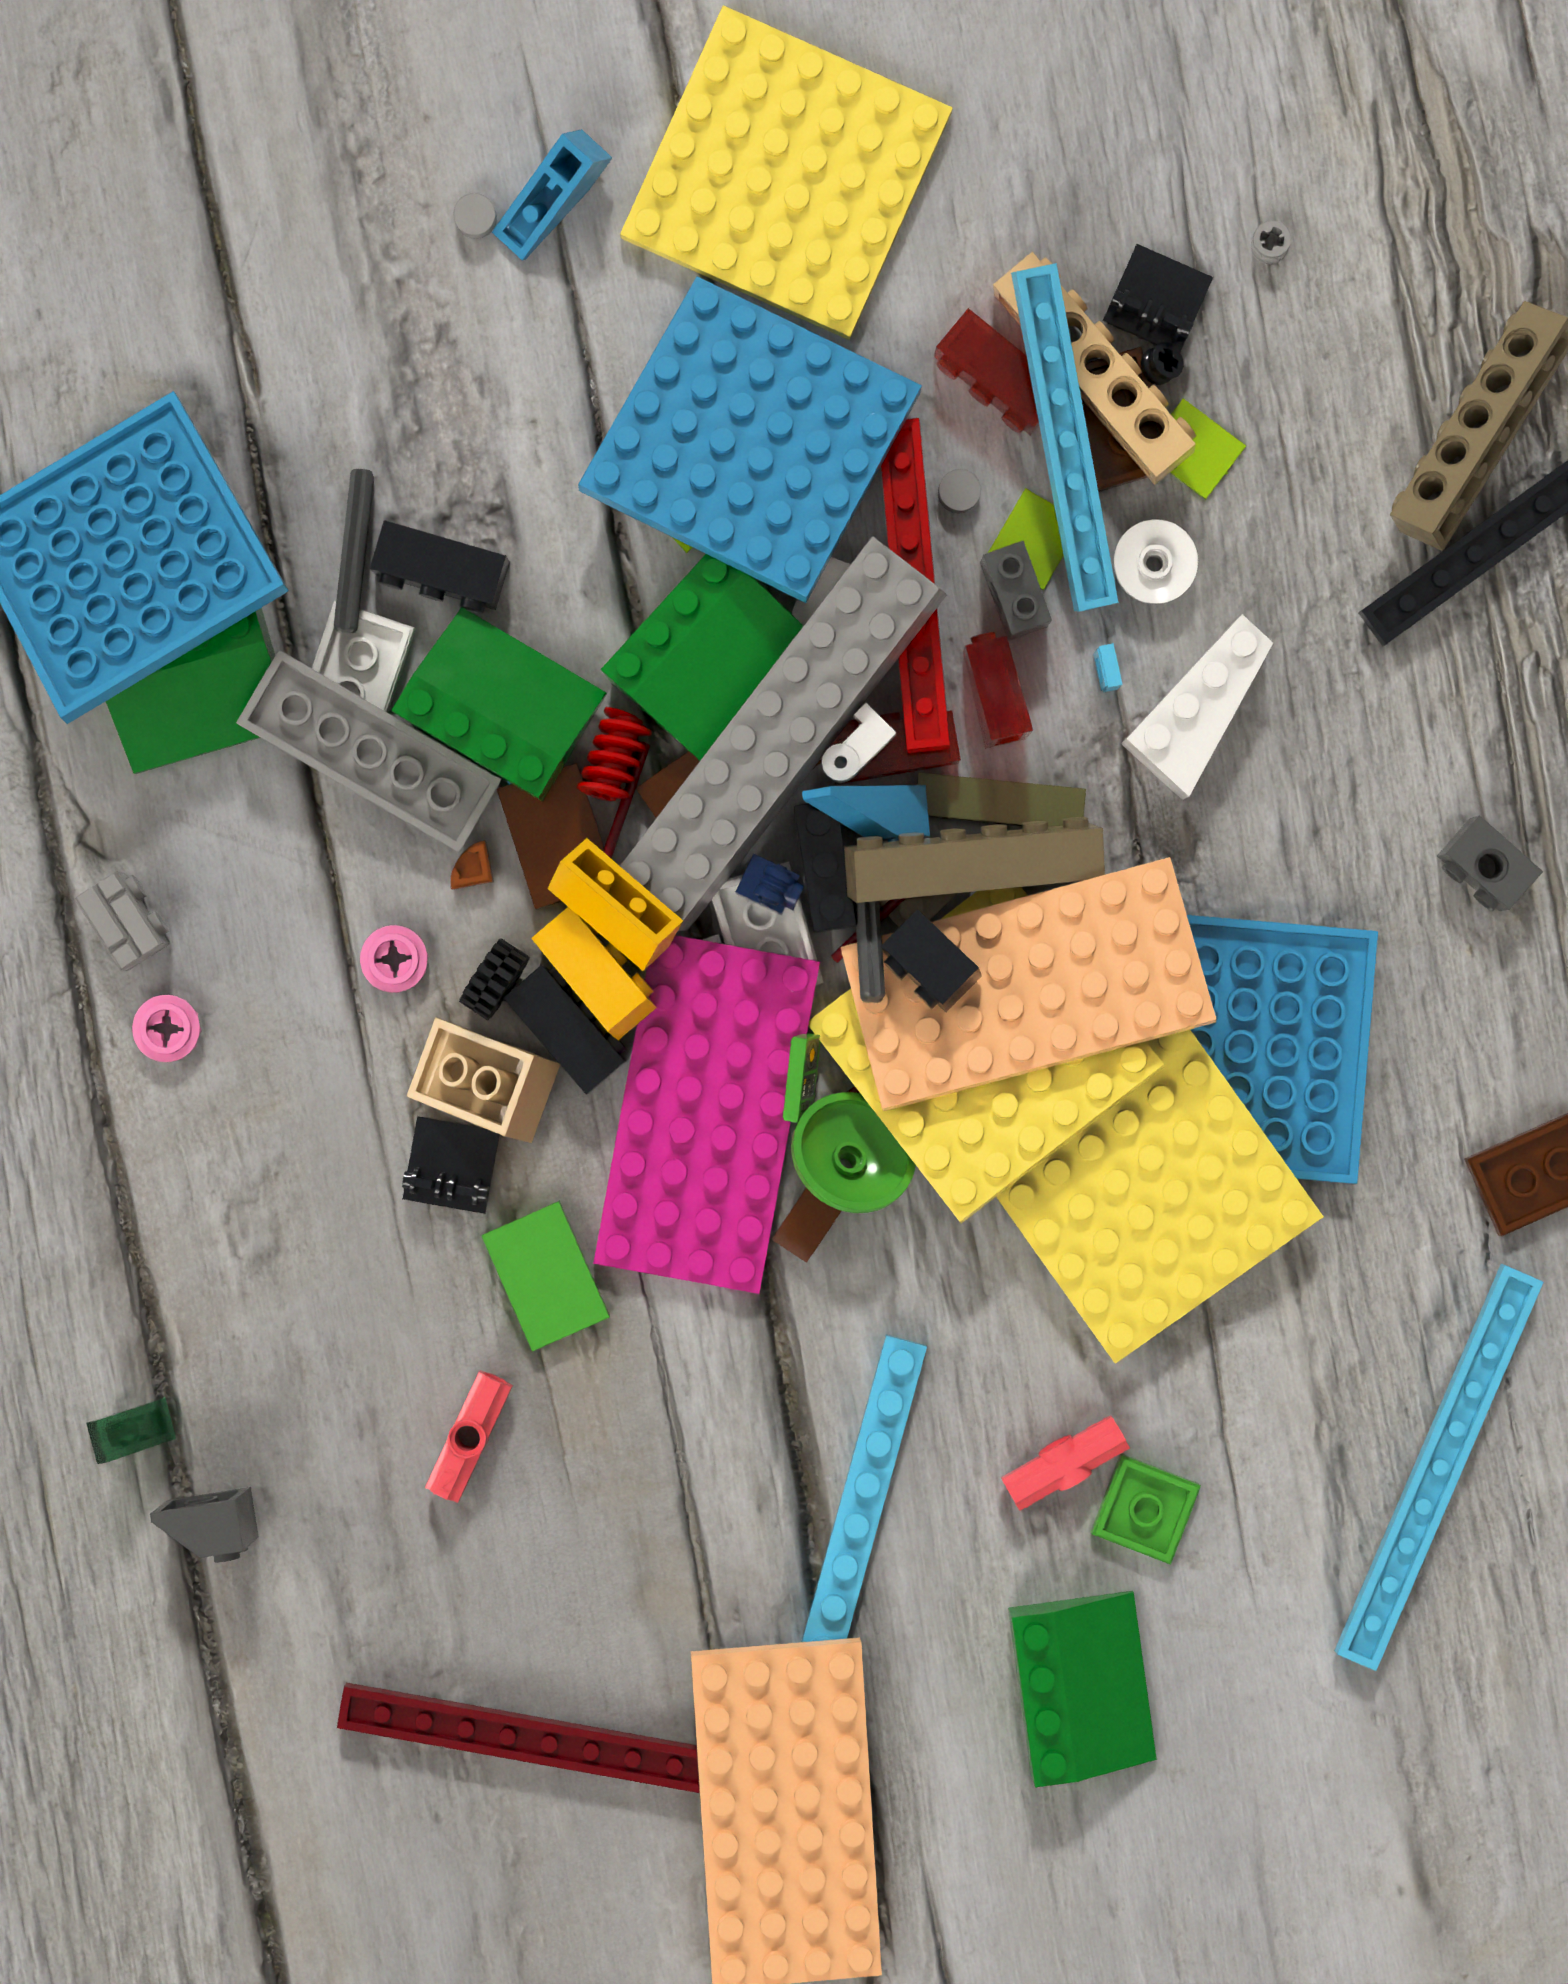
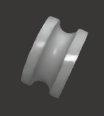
M1273 220L1259 225L1254 232L1251 242V249L1255 258L1266 264H1274L1282 260L1290 247V231L1281 222ZM1270 233L1278 236L1277 244L1282 243V247L1274 246L1272 251L1264 248L1265 241H1260V237L1267 239Z

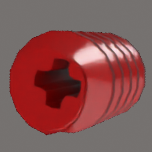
M605 707L604 713L609 719H603L599 722L598 728L603 734L596 735L592 742L598 750L590 751L587 756L588 761L593 766L584 767L581 772L583 778L588 782H580L576 788L586 795L604 801L629 799L630 794L621 788V784L635 783L636 778L626 770L627 767L639 768L641 766V762L634 758L632 753L633 751L646 752L647 747L637 739L638 736H651L652 731L643 725V721L635 715L617 708Z

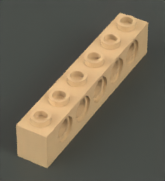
M1033 252L993 284L994 296L1020 327L1011 273L1052 264L1046 257L1040 261ZM1061 286L1068 326L1077 327L1082 333L1077 341L1071 343L1081 399L1108 431L1111 432L1113 437L1152 483L1156 485L1194 453L1196 443L1193 439L1196 437V434L1182 417H1179L1177 420L1173 418L1165 408L1169 405L1167 399L1155 385L1148 388L1138 375L1142 371L1134 359L1127 353L1121 356L1111 345L1115 340L1106 326L1100 321L1094 324L1084 313L1088 308L1082 298L1073 289L1067 293ZM1092 358H1102L1108 363L1109 368L1106 372L1095 375L1090 373L1085 365ZM1127 389L1134 393L1136 400L1130 406L1121 407L1113 401L1112 396L1118 390ZM1147 421H1155L1161 425L1163 433L1158 438L1148 439L1140 433V426Z

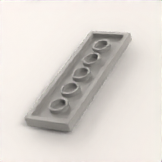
M278 650L236 722L243 728L457 852H460L501 782L500 778L281 650Z

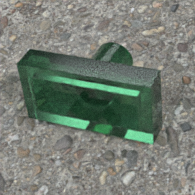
M166 1398L153 1400L86 1423L97 1464L107 1463L176 1439Z

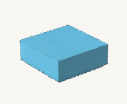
M1114 643L1099 646L1093 656L1101 691L1103 690L1104 693L1118 690L1123 684Z

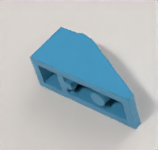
M582 129L562 133L492 233L522 261L526 260L590 190L612 160V157Z
M926 785L829 786L802 791L804 801L863 837L879 836L882 837L883 841L893 842L899 841L898 835L903 833L919 832L924 833V837L930 836Z

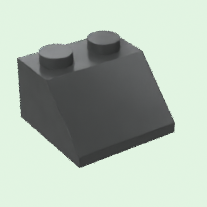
M251 1487L167 1500L150 1513L151 1523L198 1557L214 1556V1562L216 1563L240 1558V1553L247 1551L248 1546L259 1537Z

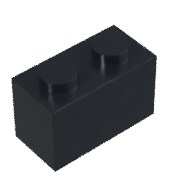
M918 909L881 945L885 955L888 957L883 963L900 980L907 975L918 985L914 993L931 1009L938 1005L947 1012L982 977L979 967Z

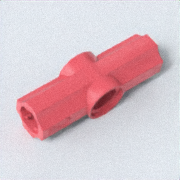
M479 1370L461 1411L449 1431L447 1441L425 1488L446 1500L457 1503L460 1501L513 1385L496 1375ZM463 1426L475 1428L480 1436L479 1444L471 1447L464 1445L459 1439V1429Z
M1110 1415L1073 1437L1072 1435H1067L1050 1443L1038 1453V1457L1004 1475L1001 1479L1019 1511L1056 1490L1064 1491L1079 1484L1092 1474L1091 1470L1130 1449L1115 1420Z

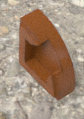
M485 840L469 846L458 858L451 873L452 890L494 882L487 842Z

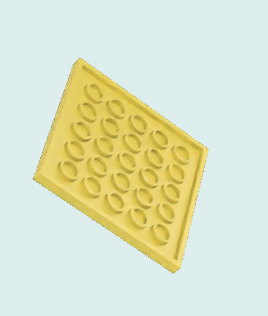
M723 5L622 228L620 237L625 241L850 341L952 114L953 107Z
M1022 887L976 891L941 919L1028 895ZM851 988L811 1018L808 1025L815 1035H820V1042L961 1224L1164 1068V1063L1145 1041L883 1111Z
M1191 1030L1146 1041L1164 1063V1068L996 1197L1115 1364L1324 1217Z

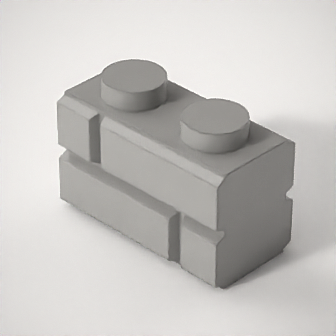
M117 871L76 896L75 901L119 970L128 971L169 945L168 940L164 936L169 932V929L156 910L150 913L141 899L147 895L136 877L131 875L127 878L125 873Z

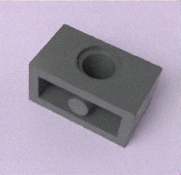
M1024 541L983 554L980 564L1007 640L1010 641L1047 628L1052 619Z
M1480 815L1470 818L1437 855L1445 863L1442 866L1444 872L1458 883L1466 881L1476 890L1473 895L1474 898L1490 911H1494L1495 908L1498 911L1510 910L1543 873L1537 865ZM1484 855L1490 857L1495 863V872L1491 878L1484 877L1478 869L1479 860Z

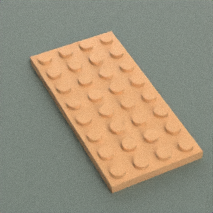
M1170 857L931 922L979 967L982 975L947 1012L938 1005L933 1009L929 1008L914 993L918 985L907 975L900 980L884 963L885 996L883 1000L879 1003L863 1002L860 998L857 943L840 947L883 1111L1216 1023L1215 1012ZM893 933L886 934V935H882V944H883ZM883 951V962H884L888 957L885 955V953H884V951Z
M860 1637L690 1651L712 1984H791L882 1975L862 1644Z

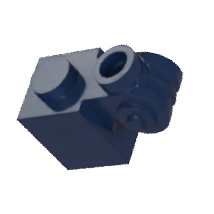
M753 854L735 893L782 916L785 908L794 910L804 885L797 883L800 875L787 870L786 867L780 864H775Z

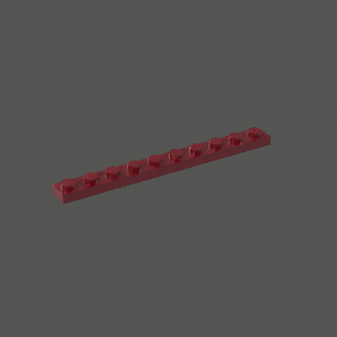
M348 1682L344 1685L337 1728L700 1793L697 1745Z

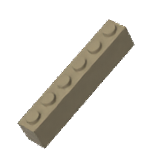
M1087 817L1063 819L1062 826L1048 827L1047 821H1029L1022 823V829L1007 831L1006 825H987L981 827V833L967 835L965 829H945L940 831V837L924 838V833L919 832L903 833L898 835L899 841L883 842L882 837L869 836L857 838V845L844 846L847 897L856 903L1084 881L1105 875L1103 828L1089 823Z

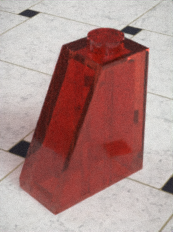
M988 632L971 637L972 644L965 645L963 654L985 749L1027 739L1032 733L1033 728L1007 636L996 638L995 632Z

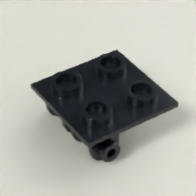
M1136 244L1103 321L1156 345L1162 342H1169L1181 352L1213 277Z
M417 1116L408 1170L404 1172L402 1188H404L402 1199L486 1214L500 1134L481 1127Z

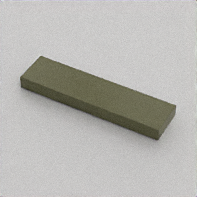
M918 773L917 785H926L928 817L1022 826V823L1029 821H1047L1048 827L1062 826L1063 819L1084 817L1086 789Z

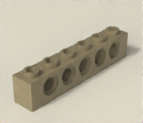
M1524 301L1517 313L1512 314L1508 318L1499 342L1494 349H1490L1486 353L1477 377L1472 384L1464 388L1459 398L1458 407L1451 418L1444 421L1440 426L1436 442L1429 453L1418 461L1414 477L1405 491H1401L1393 502L1390 516L1401 533L1441 551L1444 550L1567 354L1568 317ZM1531 350L1527 355L1518 357L1523 351ZM1509 385L1506 390L1495 393L1498 388ZM1487 420L1483 426L1473 428L1478 422ZM1465 456L1460 462L1450 464L1455 458ZM1443 491L1436 499L1428 500L1433 493Z

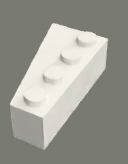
M1242 614L1121 743L1182 801L1188 798L1271 649L1273 642Z

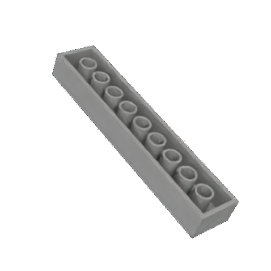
M873 536L620 865V867L683 920L679 928L680 931H688L822 758L826 750L832 745L854 714L947 596L937 585Z

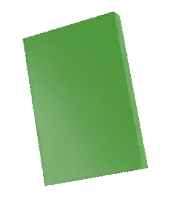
M560 1201L481 1235L532 1351L610 1317Z

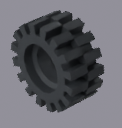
M502 938L499 939L469 980V984L465 987L459 1002L484 1019L489 1020L500 1008L502 1002L505 1001L503 997L515 986L530 957Z

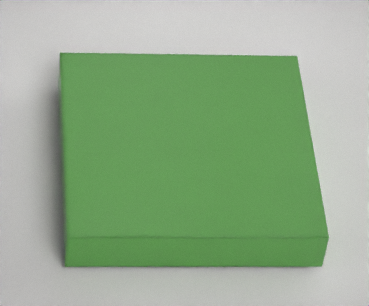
M1120 1454L1090 1532L1092 1535L1171 1565L1201 1485Z

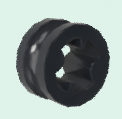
M1169 342L1155 345L1154 348L1147 350L1141 358V369L1144 376L1155 385L1166 384L1171 379L1178 377L1184 367L1181 352Z

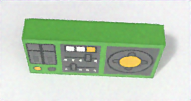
M807 1033L791 1038L783 1111L784 1121L798 1123L802 1114L814 1103L821 1043L819 1040L820 1035Z

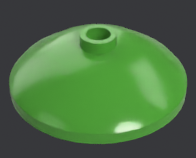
M835 1093L817 1100L802 1114L793 1132L791 1154L799 1178L816 1198L835 1209L850 1213L878 1211L895 1202L904 1193L913 1178L916 1167L915 1163L860 1093ZM840 1159L848 1160L852 1168L844 1167Z

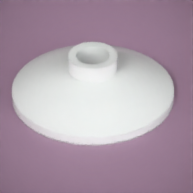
M1160 519L1146 520L1132 526L1119 540L1113 558L1114 572L1120 586L1134 599L1148 604H1163L1177 599L1191 586L1198 569V554L1191 537L1178 525ZM1148 558H1158L1161 562V569L1155 572L1149 570L1146 565Z

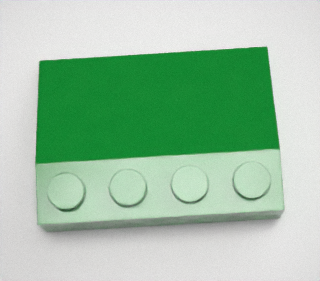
M705 554L600 670L614 686L694 757L701 761L796 637L803 625L752 576Z
M461 607L413 673L391 711L418 729L543 802L606 697L607 692Z
M262 608L106 701L133 774L261 738L236 722L275 657Z
M1126 1591L1009 1607L1008 1613L1030 1773L1035 1788L1079 1782L1157 1760L1134 1592Z

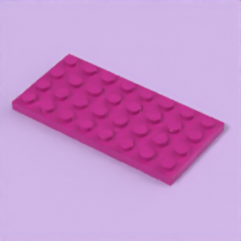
M675 935L670 946L647 967L645 981L654 991L648 997L657 1008L636 1026L593 1264L751 1293H760L791 1124L790 1121H784L783 1118L791 1038L807 1034L820 961Z

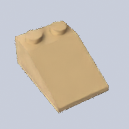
M435 1017L407 1097L502 1136L532 1143L560 1064Z

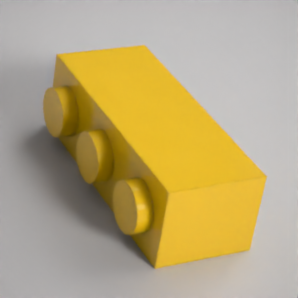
M588 838L560 861L548 886L549 891L642 971L651 965L670 946L683 922L678 915Z
M567 907L531 939L607 1032L619 1040L657 1008L648 997L654 991L638 972L631 977L622 966L628 961L623 953L611 943L605 946L597 936L598 932Z

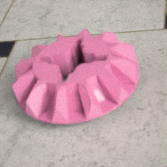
M397 925L382 927L374 931L362 946L360 953L362 972L366 979L379 990L391 993L406 991L415 987L426 973L428 960L426 947L423 940L409 928ZM392 941H394V946L397 947L398 953L412 956V959L399 964L398 977L396 978L391 965L384 964L383 962L377 963V959H383V956L390 955Z
M159 995L147 1000L136 1012L132 1025L133 1037L137 1047L144 1055L159 1062H173L183 1059L196 1048L199 1034L202 1031L198 1013L187 1000L173 995ZM169 1010L171 1023L178 1025V1027H184V1031L171 1034L170 1041H167L166 1047L164 1034L157 1032V1030H150V1026L163 1024Z

